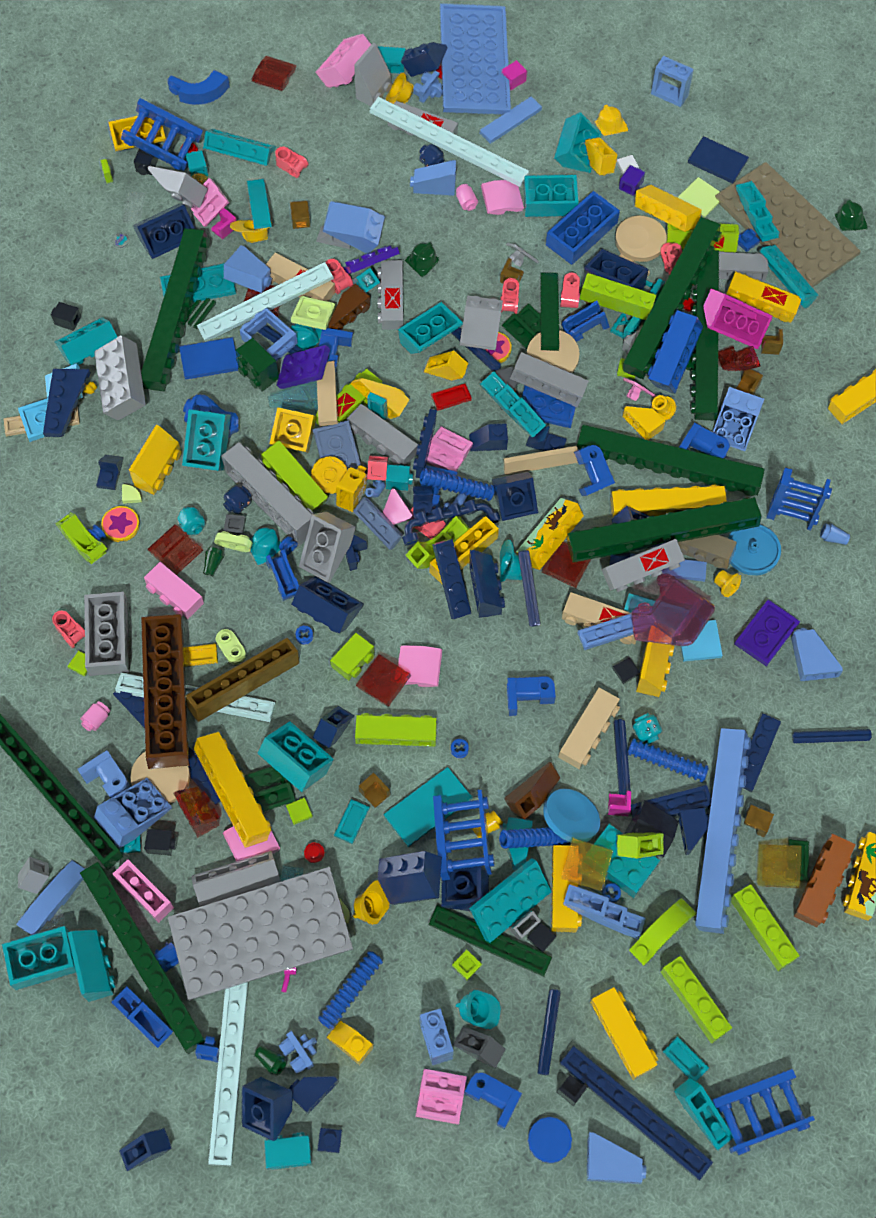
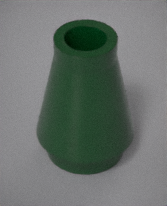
M209 547L208 551H205L204 575L214 577L217 568L224 558L222 550Z
M262 1045L255 1051L254 1056L271 1075L275 1074L278 1076L285 1069L287 1061L283 1055L271 1051Z

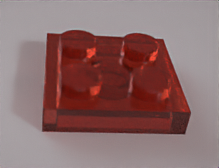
M562 542L547 560L542 573L577 588L592 559L573 563L567 543Z
M378 655L356 684V687L389 707L411 675L388 659Z

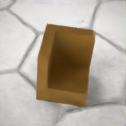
M290 202L293 229L310 227L308 202Z
M508 258L501 272L500 283L502 284L509 278H514L520 282L524 271L511 267V258Z
M779 329L777 336L763 337L761 354H780L783 346V329Z
M747 367L736 389L754 395L763 375Z
M374 773L358 786L359 792L375 808L390 796V789Z
M750 805L744 824L757 829V835L765 837L774 814Z

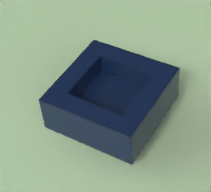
M320 1128L317 1151L340 1154L342 1130Z

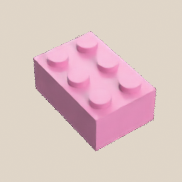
M364 34L346 38L338 45L316 71L326 87L347 85L352 81V76L355 74L354 64L371 46L370 42Z

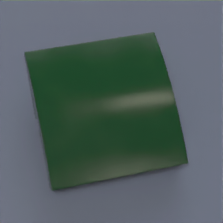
M528 303L517 315L514 313L506 320L502 327L525 349H528L530 341L541 332V316Z
M273 767L244 775L248 787H251L255 801L262 808V812L295 802L290 782Z

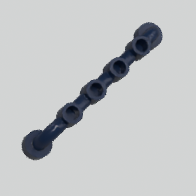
M469 500L463 503L464 507L459 508L458 504H453L447 507L448 511L443 512L440 507L431 511L432 515L426 516L425 511L415 514V519L408 521L405 525V536L402 539L405 546L414 544L419 541L417 532H412L413 527L424 526L431 522L437 523L448 518L453 519L455 516L470 515L477 511H484L487 514L486 517L493 523H497L501 519L498 512L494 513L488 505L484 503L475 504L474 500Z

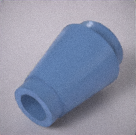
M825 523L821 529L820 538H823V541L846 545L850 539V534L831 523Z

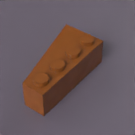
M833 833L821 849L793 917L816 928L821 923H825L829 914L826 910L829 905L833 904L836 898L834 892L843 881L844 876L842 874L849 866L850 856L856 844Z

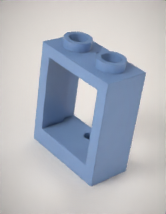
M663 56L655 69L651 94L681 107L689 95L694 69ZM662 74L681 81V89L662 81Z
M265 308L263 311L258 312L250 322L245 323L241 327L240 334L242 340L247 342L256 332L269 323L282 335L277 342L266 350L278 361L298 343L294 331Z
M441 1008L421 1014L420 1026L432 1065L452 1060L454 1051Z

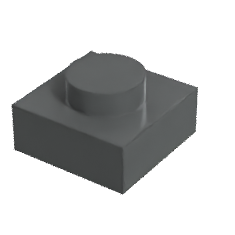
M226 514L223 531L236 536L243 535L246 521L245 516Z

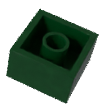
M253 337L236 349L238 371L243 377L247 376L250 379L249 381L255 389L259 388L263 392L278 380L276 360Z

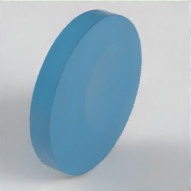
M760 525L759 527L731 532L728 536V539L737 541L736 550L730 564L741 573L754 576L763 575L777 565L781 556V544L777 536L769 528Z
M571 789L556 790L544 803L543 813L548 826L556 835L568 842H588L596 835L600 828V816L596 807L587 797Z

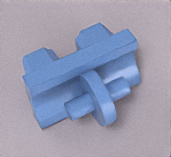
M434 71L433 74L424 73L421 77V82L424 85L419 83L414 85L413 94L419 97L420 102L424 103L429 96L434 98V96L440 97L442 95V84L437 79L439 72Z
M290 1031L286 1034L287 1038L279 1045V1048L285 1057L294 1050L298 1053L299 1056L290 1062L296 1074L306 1068L310 1070L314 1065L305 1051L308 1050L311 1056L317 1053L313 1047L317 1043L316 1038L309 1040L305 1034L302 1035L300 1039L303 1045L301 1046L293 1032Z

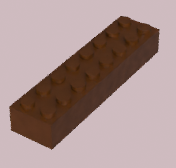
M181 614L141 617L148 769L189 766L184 639Z

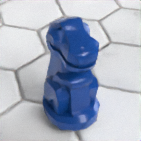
M196 394L192 399L186 401L183 412H185L184 422L187 423L189 409L229 414L231 418L228 439L232 434L239 431V418L236 413L224 411L208 396Z

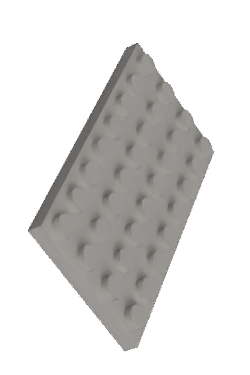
M330 867L168 917L188 1000L353 950Z

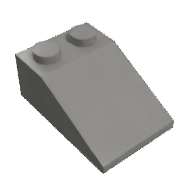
M372 43L354 64L356 99L369 106H372L378 97L383 98L384 93L389 92L392 87L391 74L377 45Z
M152 166L148 167V170L163 188L172 194V198L182 201V204L187 208L201 207L207 192L206 187L187 173Z
M467 295L460 338L461 346L496 350L503 300Z
M328 512L312 514L299 567L326 582H330L351 545L355 526Z

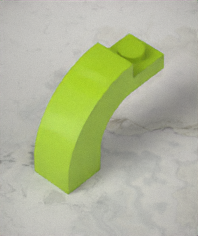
M70 512L55 523L65 538L90 564H93L106 554V546L87 531L75 514Z
M455 516L433 539L426 542L418 541L409 550L406 557L417 569L429 568V563L436 558L432 544L448 539H453L454 543L470 528L459 516Z
M681 898L642 934L629 951L643 965L647 964L696 915V912Z

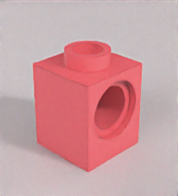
M369 456L367 479L386 481L388 457Z

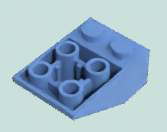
M729 387L713 433L727 439L731 447L745 451L764 399Z
M146 778L98 805L94 820L119 849L136 839L170 811L172 807L150 780Z

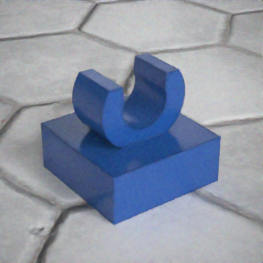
M747 229L739 235L738 244L746 252L760 243V239L756 237V233L752 229Z
M166 942L165 947L160 951L158 949L155 950L154 956L165 972L179 963L176 949L172 942L170 944Z
M206 1036L204 1045L197 1044L195 1051L197 1059L218 1062L219 1048L215 1047V1037Z

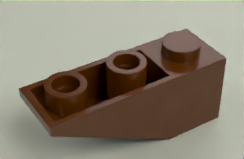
M356 283L342 293L328 328L342 330L343 326L354 322L360 313H365L370 308V296Z
M549 762L507 795L504 800L514 815L526 819L542 805L559 781L560 776L552 763Z

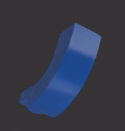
M215 70L206 80L200 83H187L172 75L167 80L169 90L174 95H179L180 102L191 105H201L215 101L230 87L228 76Z

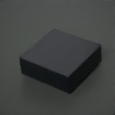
M630 658L625 659L612 668L622 684L640 675L639 670Z
M540 923L528 936L527 940L544 953L557 936Z

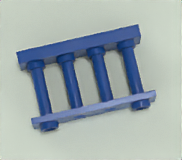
M139 98L136 106V111L139 115L130 132L123 129L121 140L129 146H135L169 163L176 170L185 171L187 161L184 158L192 142L199 143L203 130ZM145 117L154 120V124L146 140L136 136ZM164 125L170 128V132L162 148L152 144L160 126ZM180 133L186 137V140L178 156L169 153L168 150L176 134Z
M784 468L771 500L767 519L774 520L776 515H787L809 521L807 530L811 531L813 525L818 523L819 512L825 499L830 498L832 488L829 485L831 480L827 479L822 488L794 480L791 477L792 469ZM791 487H792V488H796V489H800V490H803V491L811 492V493H814V494H818L819 497H818V496L811 495V494L803 493V492H800V491L792 490ZM787 497H792V498H796V499H799V500L811 502V503H814L815 505H811V504H807V503H804V502L796 501V500H793V499H789V498H787ZM785 505V506L793 507V508H796V509L804 510V511H807V512H811V514L804 513V512L797 511V510H793V509L786 508V507H783V506Z
M478 790V800L451 804L443 802L441 795L433 796L438 856L442 857V881L451 880L450 872H453L454 869L485 865L487 874H492L491 867L495 866L494 856L489 851L485 809H489L488 798L483 796L482 790ZM479 808L480 819L452 823L445 820V815L448 812ZM481 827L482 838L454 842L447 840V834L450 831ZM483 846L484 857L457 861L449 859L448 853H451L452 850Z
M793 1069L712 1100L716 1109L723 1112L736 1143V1146L729 1149L731 1153L737 1151V1154L741 1155L750 1151L749 1146L795 1128L800 1132L811 1127L809 1123L815 1120L814 1116L804 1118L790 1086L792 1085L791 1080L796 1078ZM779 1086L780 1089H783L796 1119L795 1123L784 1126L771 1096V1088ZM759 1093L760 1097H763L776 1127L775 1131L764 1134L751 1103V1096ZM739 1101L740 1105L743 1104L757 1137L747 1142H744L731 1111V1104Z

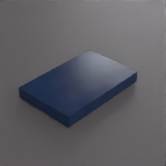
M703 136L688 159V163L733 184L749 157Z

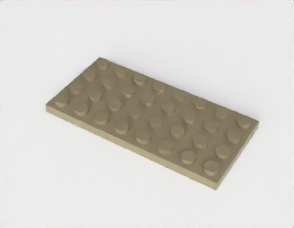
M767 162L715 195L719 204L746 230L752 229L756 233L736 190V185L752 181L765 198L766 208L773 216L772 223L779 231V238L762 242L760 239V244L763 247L776 245L812 288L861 252Z

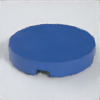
M542 1118L534 1123L529 1131V1149L534 1157L542 1162H559L567 1156L571 1149L572 1137L570 1130L564 1122L557 1118Z

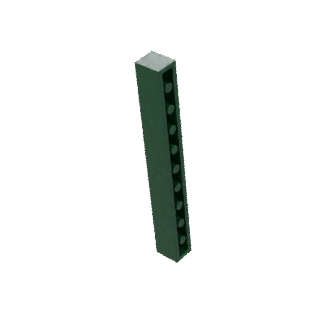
M700 217L623 362V372L640 379H644L645 375L648 374L650 367L653 366L652 362L655 359L656 352L663 344V336L671 326L669 322L672 315H675L677 310L683 311L684 301L690 298L691 288L693 285L696 286L699 280L698 274L700 271H704L707 257L712 256L715 248L714 244L719 242L721 238V224Z
M184 229L141 371L144 389L165 392L166 386L170 382V372L174 368V359L179 351L180 338L183 337V328L188 321V311L192 307L193 302L192 297L197 290V280L201 276V267L206 259V250L210 246V239L207 237L205 230Z
M714 250L712 256H708L706 259L707 264L704 271H700L698 274L697 289H693V300H696V305H693V316L698 317L703 325V329L695 346L696 353H692V364H695V370H692V381H695V386H692L691 397H695V403H691V414H695V420L717 421L718 332L707 328L704 304L710 290L713 289L719 292V250Z
M582 425L577 443L578 450L591 445L598 446L602 450L605 460H614L620 465L630 464L634 465L637 469L646 468L657 474L667 473L674 478L683 477L694 483H707L708 486H725V489L728 491H740L747 496H758L765 468L587 425Z
M755 497L742 498L738 501H726L717 505H706L701 508L686 509L675 513L669 512L665 515L649 516L639 520L633 519L624 523H612L608 526L593 527L582 531L576 530L568 533L567 545L572 562L574 563L656 547L674 539L677 542L759 527L762 515Z
M0 714V747L108 871L123 858L120 850Z
M99 862L81 871L80 875L185 1052L190 1054L196 1050L197 1044L204 1045L205 1039Z

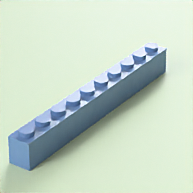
M721 728L695 923L699 931L724 934V929L729 924V916L726 915L727 907L731 906L729 888L733 887L734 875L731 872L732 866L735 867L736 865L734 848L739 843V835L736 832L737 827L741 825L739 808L743 807L744 796L741 795L742 788L746 786V776L744 775V768H748L746 752L751 746V738L748 737L745 730Z

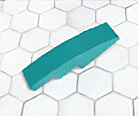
M264 179L247 181L254 229L272 227Z
M750 181L736 185V190L744 210L761 241L765 242L779 238V231L772 223L773 216L766 208V200L755 184Z
M494 371L480 383V386L532 438L546 426L522 397L520 398L508 384L506 385Z

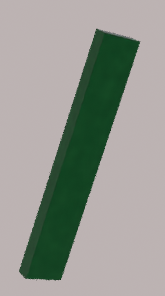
M541 272V350L559 351L558 273Z
M438 905L429 922V926L542 977L545 976L552 960V956L503 934H500L489 943L484 939L476 922Z

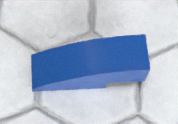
M127 986L110 1001L157 1048L173 1033Z

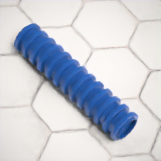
M424 468L420 474L419 480L421 485H431L433 488L437 486V489H448L450 492L464 493L466 496H475V498H481L482 500L486 498V501H490L494 495V486L491 484L478 483L475 480L472 482L471 479H461L459 476L445 475L443 472L439 474V471L434 472L431 469L428 471L427 468Z
M635 738L632 740L628 755L631 756L633 754L635 758L638 756L640 760L646 759V762L657 763L659 767L662 765L664 769L670 768V771L681 772L683 776L686 774L688 778L694 777V780L699 779L700 782L705 780L709 769L707 765L704 767L702 763L696 764V761L691 762L689 758L686 760L683 756L681 758L678 757V754L672 755V752L667 753L665 749L662 751L659 747L657 749L654 748V745L648 746V743L643 744V741L637 742Z
M549 827L502 830L499 835L500 845L504 849L573 844L560 838Z
M367 952V957H363L364 961L359 962V967H356L355 972L351 973V978H347V983H344L343 988L338 990L339 994L334 995L335 999H331V1004L326 1006L327 1010H323V1015L318 1017L319 1021L328 1029H334L333 1025L338 1024V1019L343 1017L342 1013L347 1012L346 1008H350V1003L355 1001L354 997L359 996L358 992L362 991V987L367 985L366 981H370V976L374 975V971L379 969L378 965H382V959L374 952Z

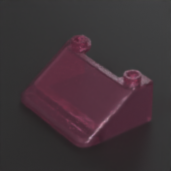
M668 573L661 574L657 577V584L660 586V596L654 605L650 606L649 603H640L631 613L634 639L637 641L678 646L691 645L714 613L715 606Z

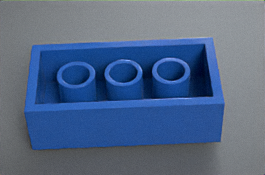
M593 191L547 232L546 246L573 265L618 223L620 210Z
M679 310L676 311L675 315H672L669 322L671 326L668 332H665L662 339L663 345L661 349L657 350L655 355V364L650 367L648 372V379L655 387L673 394L678 389L703 329V325L698 317Z

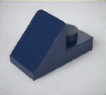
M547 426L541 429L533 438L529 435L526 446L541 451H550L564 448L567 439L550 434V427Z
M105 454L98 461L100 472L96 484L97 488L116 490L124 457Z
M413 486V519H415V514L425 511L426 516L432 515V486Z
M353 535L351 545L345 554L350 571L356 570L357 563L360 562L357 551L367 549V542L356 535Z

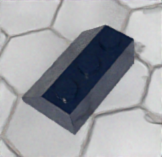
M180 203L133 225L139 240L151 259L179 247L184 229H195L185 205Z
M603 249L584 269L589 274L640 290L646 286L649 271L648 268Z
M470 550L469 569L478 617L502 615L505 601L504 597H500L499 593L502 587L500 579L496 578L498 573L497 562H493L492 555Z
M315 576L299 585L291 605L295 606L298 611L313 617L316 622L328 626L331 631L340 634L349 627L364 606V603Z
M427 851L379 859L378 881L391 905L438 899L442 857Z

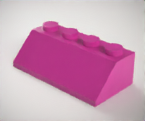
M713 289L710 290L704 304L707 328L758 350L772 320V315Z

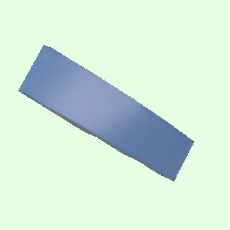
M71 861L42 891L16 925L30 935L38 934L47 921H51L59 908L65 905L82 882L83 878L80 872L85 870V868Z
M569 884L563 905L603 926L639 940L646 918L627 912L626 907L609 902L608 897Z

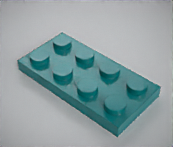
M531 858L469 909L484 939L491 943L551 893V889L537 860Z

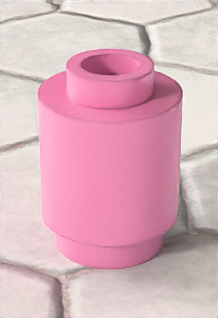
M462 184L456 189V197L462 209L468 211L475 209L478 200L472 188L467 184Z
M99 701L96 704H92L81 717V725L88 731H96L108 718L109 708Z

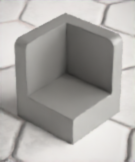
M29 857L18 873V888L37 894L49 877L48 863Z

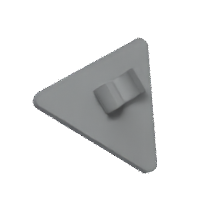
M506 244V246L515 250V253L509 257L515 265L520 267L523 264L524 256L538 264L539 261L517 245Z

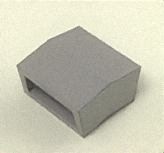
M528 911L510 927V932L519 940L541 920L533 911ZM530 918L533 922L520 933L517 928Z

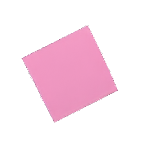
M211 178L203 184L207 188V192L201 207H192L191 209L204 227L229 203L226 196Z
M497 180L481 184L488 214L500 215L504 214L505 211L519 212L524 209L517 185L507 180Z
M440 427L432 438L427 463L437 468L457 472L468 455L473 442Z
M401 646L396 683L401 685L417 684L420 687H438L442 649L426 646Z
M234 826L223 832L236 861L272 851L273 854L280 850L272 831L267 841L247 848L244 847Z
M424 1069L416 1117L459 1125L467 1076Z

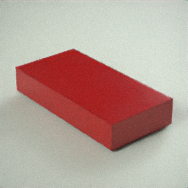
M465 383L431 394L437 411L472 400Z

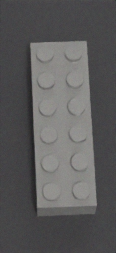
M238 442L222 455L226 474L238 486H244L251 494V499L300 546L306 541L311 517L314 513L309 508H305L301 500L296 495L293 496L284 483H280L276 475L271 470L268 471L264 463L259 458L256 459L247 446L244 447Z

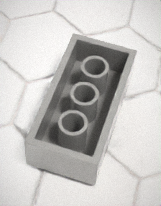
M121 335L94 351L103 414L116 420H120L146 405L137 344Z
M124 592L84 595L85 668L89 676L119 674L121 672L129 673L128 602Z

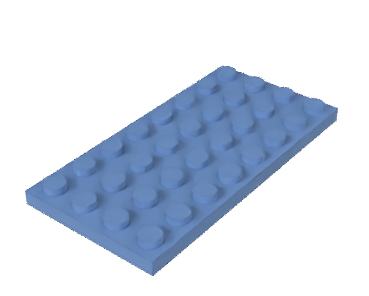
M440 4L441 44H445L448 47L441 61L443 112L505 114L510 112L509 80L502 74V69L508 66L505 6Z

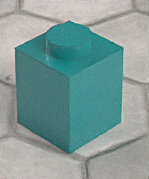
M202 150L187 153L186 160L190 176L193 179L207 177V166Z
M371 268L352 280L353 284L356 283L365 293L380 283Z
M387 465L386 489L408 491L409 485L413 483V473H410V466Z

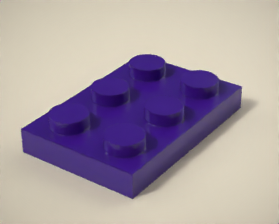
M391 245L383 246L377 249V253L369 252L361 255L362 259L360 260L357 258L345 262L346 266H343V269L348 274L354 273L396 256L400 252L398 247H392Z
M327 345L285 355L276 386L280 389H285L321 380L330 348Z
M767 600L735 641L734 645L767 667L797 628L800 621L770 600Z

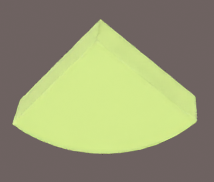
M122 484L123 504L142 502L140 493L136 488Z

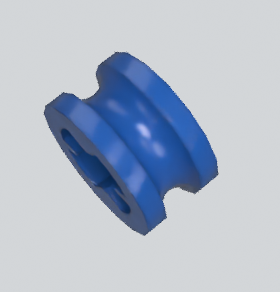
M94 524L92 526L93 529L87 531L96 540L101 542L100 539L105 538L106 535Z
M289 536L280 543L279 549L285 550L286 555H289L297 548L298 543Z
M308 626L297 628L295 633L297 641L303 645L309 644L313 640L312 629ZM308 632V638H301L300 633Z
M456 739L452 742L451 753L454 757L463 758L468 754L469 745L465 740ZM462 744L465 751L456 752L455 746H461Z
M614 883L607 884L603 888L602 896L608 897L609 902L616 903L621 896V889ZM610 888H612L613 892H617L614 898L606 895Z

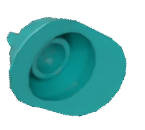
M300 324L291 326L290 329L296 333L298 342L296 345L301 349L308 350L314 348L320 342L321 329Z
M261 528L250 538L253 543L250 551L257 565L265 563L266 556L270 555L272 558L280 551L279 545L281 542L274 529Z
M508 539L503 543L500 550L499 579L501 582H504L506 579L522 580L518 554L514 553L513 543Z
M473 990L465 995L460 1003L456 1004L461 1018L467 1023L484 1029H492L499 1023L501 1006L496 997L491 994Z

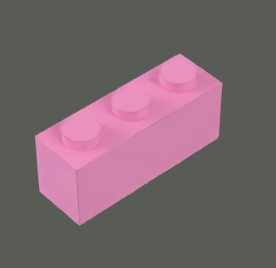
M161 562L144 577L147 590L152 594L156 592L160 596L159 599L166 606L170 604L174 607L173 611L176 614H181V617L184 616L189 619L204 604L200 594Z
M129 860L124 862L113 873L115 879L158 923L174 909L171 902Z

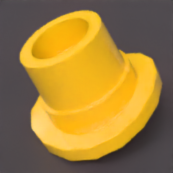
M659 395L653 399L651 409L660 413L664 420L667 421L674 416L676 403L671 397Z
M722 570L717 574L714 583L721 588V594L724 597H730L738 590L741 583V575L739 573L733 575Z

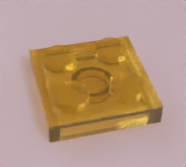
M573 838L561 879L602 891L613 850Z
M759 844L758 886L800 888L802 847Z

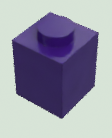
M630 165L620 179L619 189L634 196L636 190L644 182L645 172Z

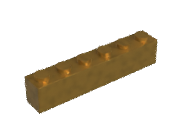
M285 638L187 694L186 702L189 711L200 722L298 665V650L288 638Z

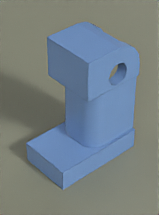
M107 750L77 769L86 784L100 777L104 783L102 786L110 799L131 787Z

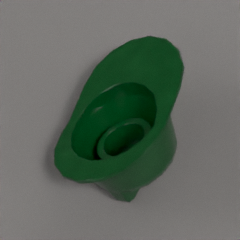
M847 200L839 212L835 214L841 231L868 229L863 215V208L856 202Z
M430 242L416 245L411 254L405 259V262L421 277L428 274L439 261V257L436 256Z

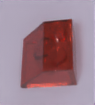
M198 787L178 790L173 793L197 838L219 826L217 820L220 817L215 808L210 809L207 803L210 800L205 791L200 792Z

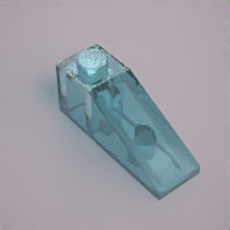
M317 381L305 383L268 396L269 407L308 411L318 410Z

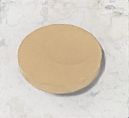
M647 216L627 218L618 226L615 236V243L619 252L626 258L638 262H646L657 258L661 254L660 249L667 240L663 226L655 219Z
M559 330V351L541 350V332L528 345V355L564 369L569 373H573L578 365L579 347L576 341L566 332Z
M144 752L137 758L132 767L131 784L133 786L148 778L165 800L171 804L186 792L190 783L189 766L148 769L146 753Z

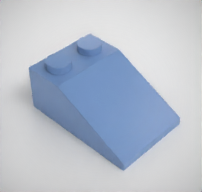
M331 201L323 232L365 253H369L379 244L385 216L368 208Z

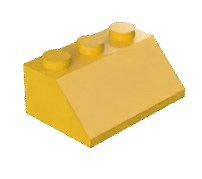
M137 116L108 122L115 151L135 147L124 143L121 140L123 129L130 132ZM145 117L136 136L146 140L154 120ZM162 125L152 143L166 140Z
M158 425L154 427L129 469L134 487L155 495L157 490L160 491L162 489L165 476L170 475L174 461H178L182 453L179 442Z
M656 625L651 626L636 692L660 697L661 691L665 692L667 680H664L665 674H669L671 663L668 662V657H672L675 645L671 644L673 637Z

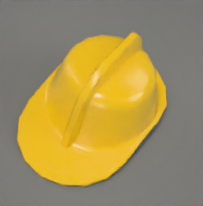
M400 73L385 98L386 101L392 104L395 101L404 104L409 101L414 86L406 80L405 73Z
M607 104L604 105L598 119L595 121L603 136L628 131L620 111L615 107H610Z
M253 220L234 221L230 224V228L241 232L244 239L248 242L254 243L268 239V229L270 227L254 229Z
M378 880L372 882L365 892L358 895L354 901L355 912L353 917L359 918L371 925L378 924L389 909L390 904Z

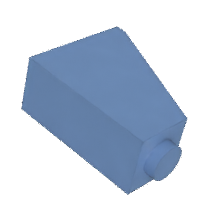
M452 160L415 169L414 176H411L410 187H413V193L455 196L456 161Z
M242 245L224 264V279L260 293L271 284L270 268Z
M801 628L794 631L791 641L800 681L836 678L841 675L843 671L842 666L814 629L807 630L806 628Z
M589 1132L587 1143V1181L641 1184L642 1179H646V1165H642V1158L595 1133Z

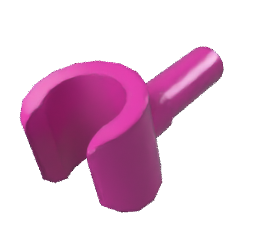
M297 967L284 971L285 976L281 992L286 993L290 975L297 974Z

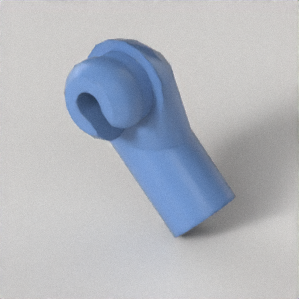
M382 480L373 481L375 488L366 489L365 494L367 497H379L385 489V482H382Z
M458 493L452 504L449 502L445 503L443 511H448L447 507L453 504H458L460 508L467 496L464 493Z

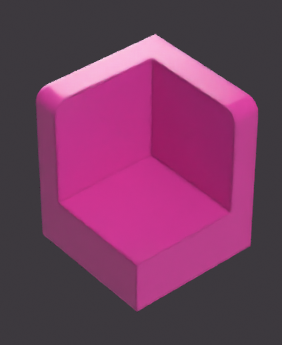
M517 60L502 69V74L509 80L510 90L526 82L527 70Z
M225 208L219 211L220 221L211 227V230L221 239H224L234 231L230 228V224L236 221V217Z
M627 791L626 795L609 794L608 815L628 817L631 811V791Z

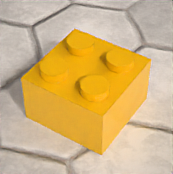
M277 407L270 444L273 445L279 440L285 448L309 453L313 436L312 430L315 427L317 417Z

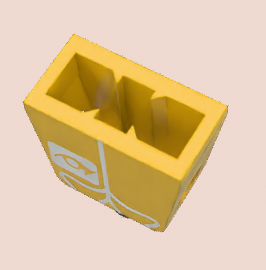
M360 465L357 469L348 468L336 486V506L353 512L366 490L368 473L366 467Z

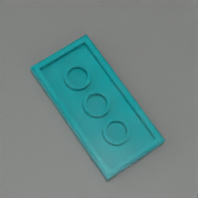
M225 263L201 268V276L197 280V290L193 294L192 303H195L197 300L204 301L206 298L215 299L236 294L234 282L224 279ZM170 275L160 277L163 295H165Z
M448 767L383 814L407 847H410L435 828L433 796L441 795L443 802H447V804L466 802L473 799ZM456 811L448 812V814L445 815V820L452 814H454Z

